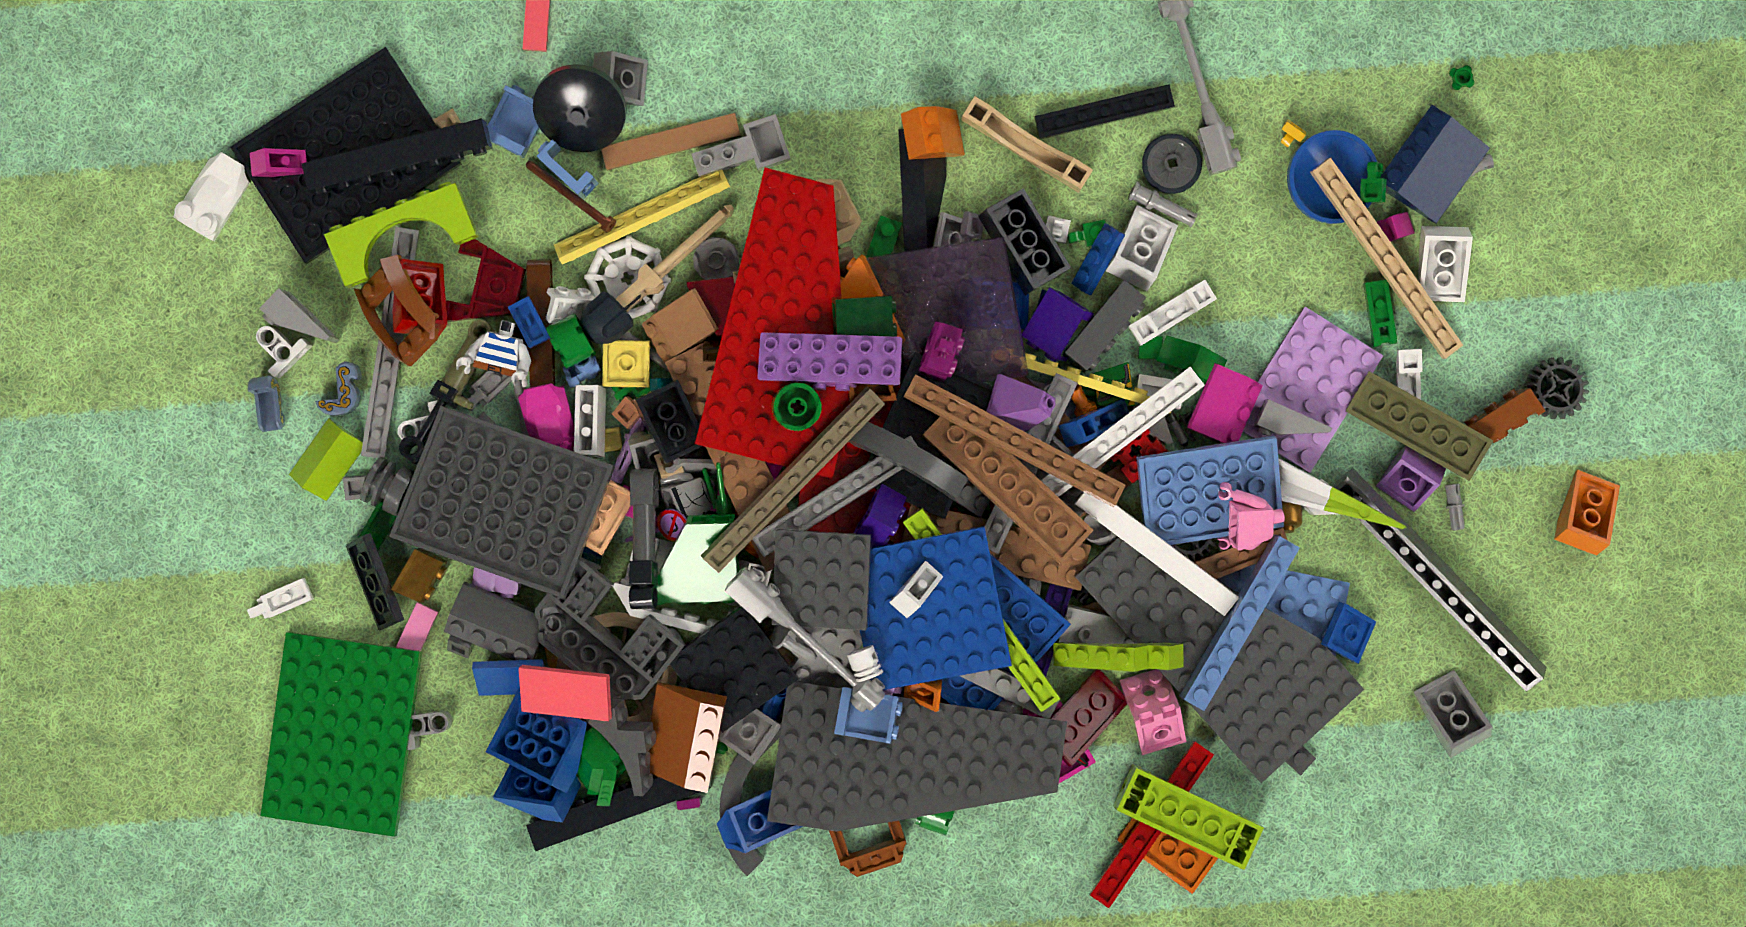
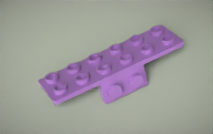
M761 333L758 379L762 381L806 382L814 390H826V386L835 387V390L849 391L850 387H856V384L899 385L903 339L901 337Z

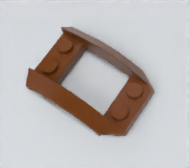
M394 255L379 259L382 267L361 289H353L363 314L381 343L396 359L412 367L438 340L439 329L435 328V321L439 316L438 313H434L418 294L407 270H404L401 266V255ZM392 290L404 308L419 323L399 345L389 335L375 310Z
M900 821L888 822L893 837L892 840L853 853H849L842 831L829 830L840 866L846 867L850 873L859 877L901 863L904 855L903 850L907 842Z

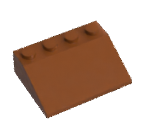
M658 682L650 721L653 722V730L657 736L656 743L648 751L650 753V773L683 788L708 793L727 696Z

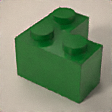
M1166 335L1156 361L1164 365V370L1174 374L1177 371L1182 373L1191 367L1203 384L1206 385L1214 364L1225 367L1227 359L1202 345Z

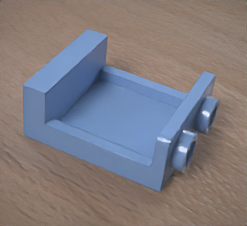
M505 85L503 89L505 92L487 125L491 142L525 158L540 129L533 113L534 95L530 98L524 95L525 90L512 85L510 88Z
M553 139L550 142H544L538 149L539 154L536 157L584 200L599 183L587 171L576 181L553 159L561 150L559 145Z
M842 687L834 734L892 744V739L897 740L899 726L895 725L896 716H901L903 702H899L900 697L885 694L884 698L873 710L869 711L866 709L864 712H860L850 701L853 689Z

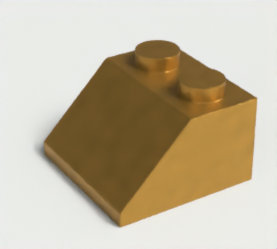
M421 548L414 549L391 590L419 603L424 602L425 599L430 600L436 590L433 587L437 579L441 580L447 571L445 567L447 561L430 551Z

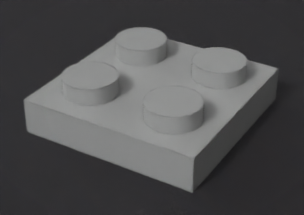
M756 709L723 733L721 732L719 740L755 765L781 728V725Z

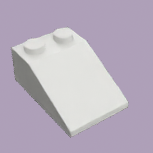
M1137 205L1123 232L1125 237L1110 261L1106 272L1147 291L1158 276L1178 225Z
M1421 226L1418 281L1432 301L1465 302L1473 240L1468 227Z

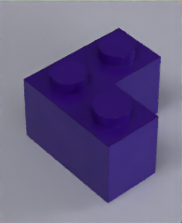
M881 484L872 496L866 513L856 525L853 533L871 534V548L887 545L890 538L889 535L894 536L900 525L897 523V520L901 519L906 510V507L903 506L906 496Z

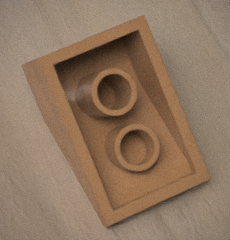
M695 288L642 323L646 335L651 339L657 354L661 357L664 364L666 361L694 348L718 330L716 323Z

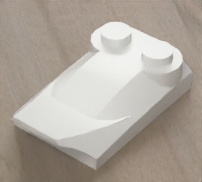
M222 152L210 158L183 201L176 205L173 217L215 242L250 184L245 174L244 165Z

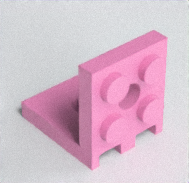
M1158 669L1120 680L1122 691L1134 719L1142 755L1187 742L1179 703L1170 682ZM1146 691H1154V692H1155V693H1154L1153 695H1151V696H1145V695H1143Z

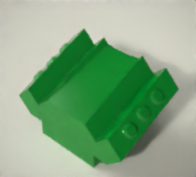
M592 727L590 730L585 731L576 776L587 788V794L598 795L596 806H610L615 781L626 771V767L620 756L603 735Z

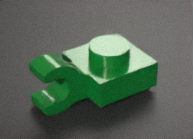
M1368 162L1367 179H1361L1360 200L1363 203H1385L1387 179L1380 178L1383 173V163Z
M1105 219L1084 223L1081 225L1082 231L1069 233L1067 235L1069 244L1085 241L1086 247H1091L1106 223Z

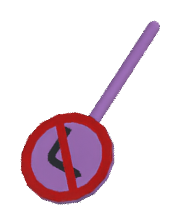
M674 509L662 511L657 518L658 528H655V533L661 532L668 540L675 541L686 521V517ZM633 536L626 538L625 541H633Z

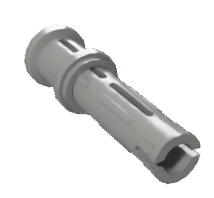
M1138 181L1135 182L1128 196L1129 201H1137L1145 205V208L1148 210L1154 208L1189 227H1192L1198 215L1159 196L1157 190L1151 191L1141 186Z

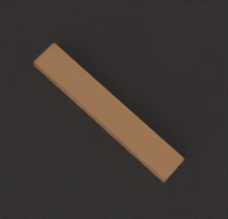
M732 113L611 144L601 150L606 170L608 171L740 137L741 134L736 115Z

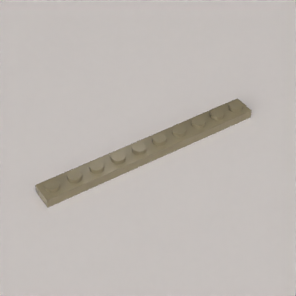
M866 386L700 555L702 559L720 573L885 403Z

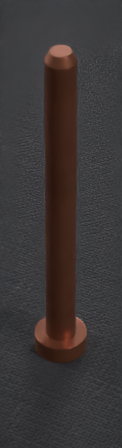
M527 161L526 168L600 223L602 225L601 229L604 232L608 233L613 229L616 219L612 216L607 218L536 163Z

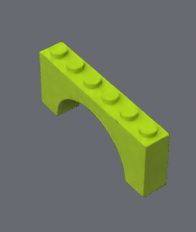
M450 181L440 184L438 190L433 192L425 190L416 194L417 198L410 201L408 199L399 200L394 203L395 207L386 210V207L373 211V215L364 218V216L356 217L351 220L352 224L343 227L340 224L329 229L330 232L324 234L345 287L352 288L370 280L368 263L372 248L387 230L398 224L408 221L434 223L445 229L457 246L478 238V233L459 186L456 183L451 184Z

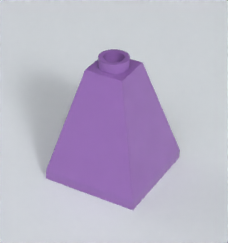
M997 374L986 412L1026 432L1051 416L1052 410L1055 408L1056 398L1041 389L1002 374Z

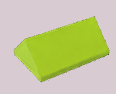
M328 418L289 475L303 489L327 501L361 454L363 441Z

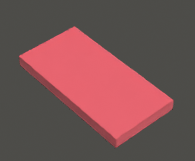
M521 665L519 667L522 712L609 721L612 718L609 674Z

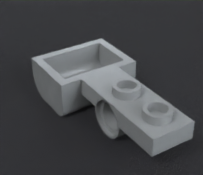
M776 114L744 124L743 127L746 133L744 137L692 153L698 176L701 177L719 170L731 169L753 159L758 171L764 170V167L771 168L790 161L789 152Z

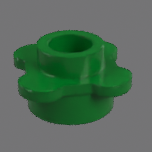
M1465 65L1459 69L1452 68L1449 71V76L1452 77L1453 81L1451 86L1454 90H1460L1462 87L1471 88L1474 85L1472 68Z

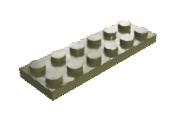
M1370 371L1346 409V412L1468 481L1472 478L1493 443L1492 439Z

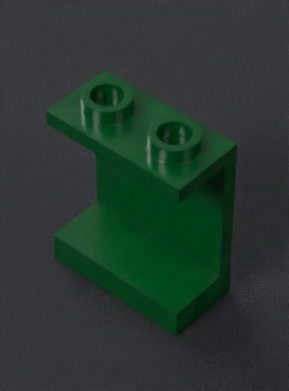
M883 294V296L846 299L842 297L831 298L833 335L897 337V325L893 323V314L896 313L895 299H892L891 295Z

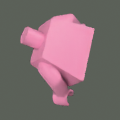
M1228 482L1220 484V489L1228 492L1219 491V498L1221 500H1228L1231 497L1233 500L1229 501V536L1218 537V546L1222 550L1228 549L1230 545L1238 551L1243 549L1254 550L1264 541L1273 537L1274 524L1284 522L1282 509L1273 510L1265 499L1238 489L1233 491L1231 484Z

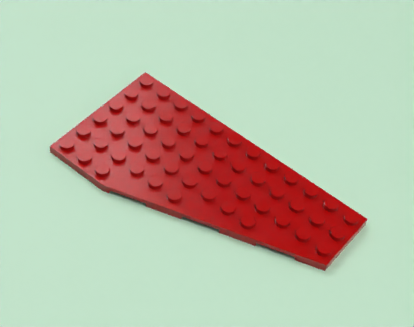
M764 167L695 444L788 467L849 405L848 391L835 390V387L826 386V390H815L822 405L819 419L805 430L793 431L781 426L774 419L771 404L774 394L780 387L794 382L762 381L758 379L761 333L833 335L831 298L842 297L834 185ZM795 382V383H803V384L808 385L806 382ZM799 400L791 403V408L794 409L793 413L802 409V405L798 403ZM839 451L817 475L833 478Z

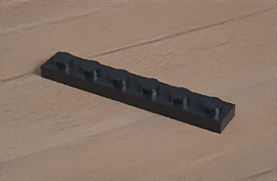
M1170 84L1037 115L1034 119L1039 140L1171 109L1175 105Z

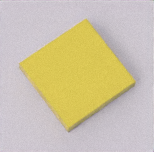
M616 340L609 344H603L602 387L650 388V341Z

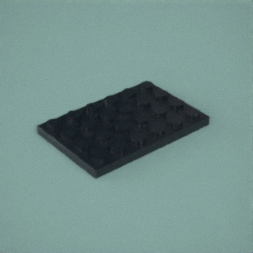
M915 352L896 395L897 400L893 402L882 428L903 439L911 436L918 447L959 471L922 437L940 416L905 398L904 395L916 374L976 407L987 411L994 386L957 370L954 371L951 378L947 377L944 382L919 375L917 372L923 355ZM871 453L868 462H870L878 456ZM902 469L874 487L878 490L880 485L884 484L906 496L905 502L920 509L923 508L925 511L943 519H946L953 500L905 469Z

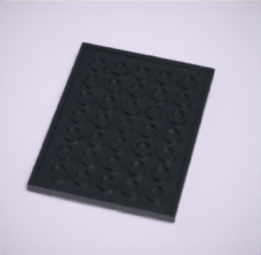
M386 47L230 146L306 264L330 250L324 234L329 233L331 227L340 224L344 227L352 224L351 220L356 217L364 216V218L372 216V212L379 208L386 207L387 210L395 207V202L409 199L462 165L460 161L451 162V160L442 161V165L429 168L426 165L419 167L420 170L417 172L406 173V171L398 172L397 176L384 179L382 176L374 178L375 182L361 184V182L352 184V188L345 190L334 188L330 189L329 194L320 196L308 191L304 174L276 177L252 176L250 153L263 148L305 150L306 162L439 129Z

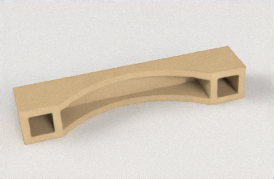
M974 96L962 115V121L1078 193L1093 169L1074 157L1032 136L976 96Z

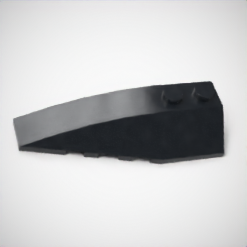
M898 129L905 271L928 270L947 177L946 157L909 160L904 129Z

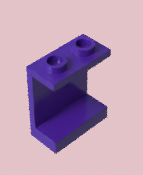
M1049 287L1021 336L1028 340L1026 344L1036 350L1040 348L1045 351L1044 356L1054 362L1057 359L1066 362L1068 357L1062 354L1063 350L1081 320L1090 322L1094 313L1059 290Z

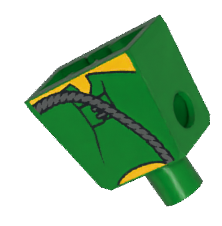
M1129 362L1093 373L1102 376V382L1111 384L1112 380L1126 384L1125 389L1133 391ZM1081 385L1087 398L1094 397L1097 407H1103L1123 399ZM1124 399L1127 407L1135 406L1134 401Z

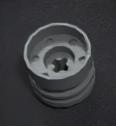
M379 457L365 477L360 500L366 503L371 500V505L376 507L384 499L382 510L397 516L414 471L402 467L395 474L396 463L391 461L388 464L387 459Z

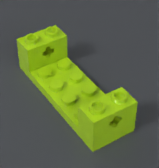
M1134 764L1131 765L1113 804L1117 811L1242 870H1245L1264 829L1258 822L1239 813L1235 814Z

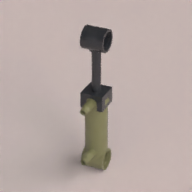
M475 320L470 324L468 336L442 380L437 379L429 394L438 401L417 436L411 435L401 440L399 451L411 463L418 464L426 444L424 441L432 429L440 406L445 407L447 405L455 410L458 405L468 409L473 408L474 404L461 393L476 367H472L473 363L470 364V373L465 374L464 370L467 366L462 365L457 370L456 362L464 356L468 348L479 338V334L482 331L486 330V333L496 332L485 320ZM414 446H418L417 451L410 454L411 449Z

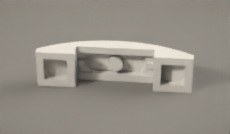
M1203 280L1129 325V328L1141 346L1212 303L1217 298L1206 280Z
M1422 349L1397 350L1396 386L1421 400L1420 372H1423Z

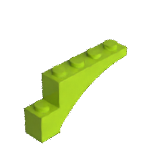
M1055 642L1053 644V666L1130 672L1145 669L1173 670L1184 667L1183 644L1165 642L1135 644Z

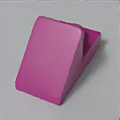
M1408 212L1377 221V224L1390 242L1415 234Z

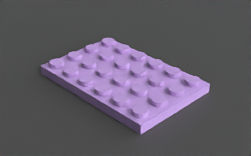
M1303 307L1257 381L1263 386L1243 432L1253 439L1268 437L1259 433L1258 427L1253 426L1264 401L1267 399L1332 427V431L1329 433L1271 434V436L1277 438L1278 454L1307 473H1310L1347 415L1346 409L1369 371L1374 372L1383 355L1307 307Z

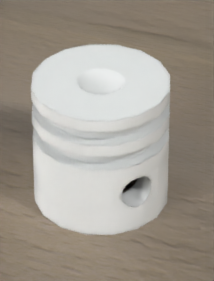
M873 645L847 654L852 671H855L854 676L858 677L856 678L857 682L871 679L883 673V670L879 669L881 667L880 663L877 664L879 660Z

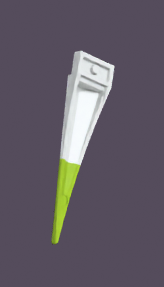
M1278 458L1282 501L1400 529L1406 528L1404 524Z

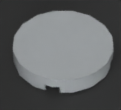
M720 237L708 238L697 247L694 253V268L704 280L733 277L732 272L737 271L739 266V254L735 246L728 240Z

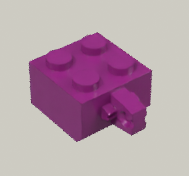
M935 322L930 331L917 374L944 382L947 377L951 378L958 362L954 357L955 355L958 356L965 340L964 337H961L963 329Z

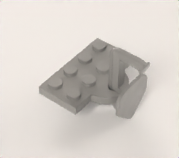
M775 625L771 636L773 647L779 649L784 646L796 656L790 664V667L798 676V680L795 682L831 687L840 674L788 627ZM801 626L845 667L849 663L847 654L858 650L862 645L860 630Z

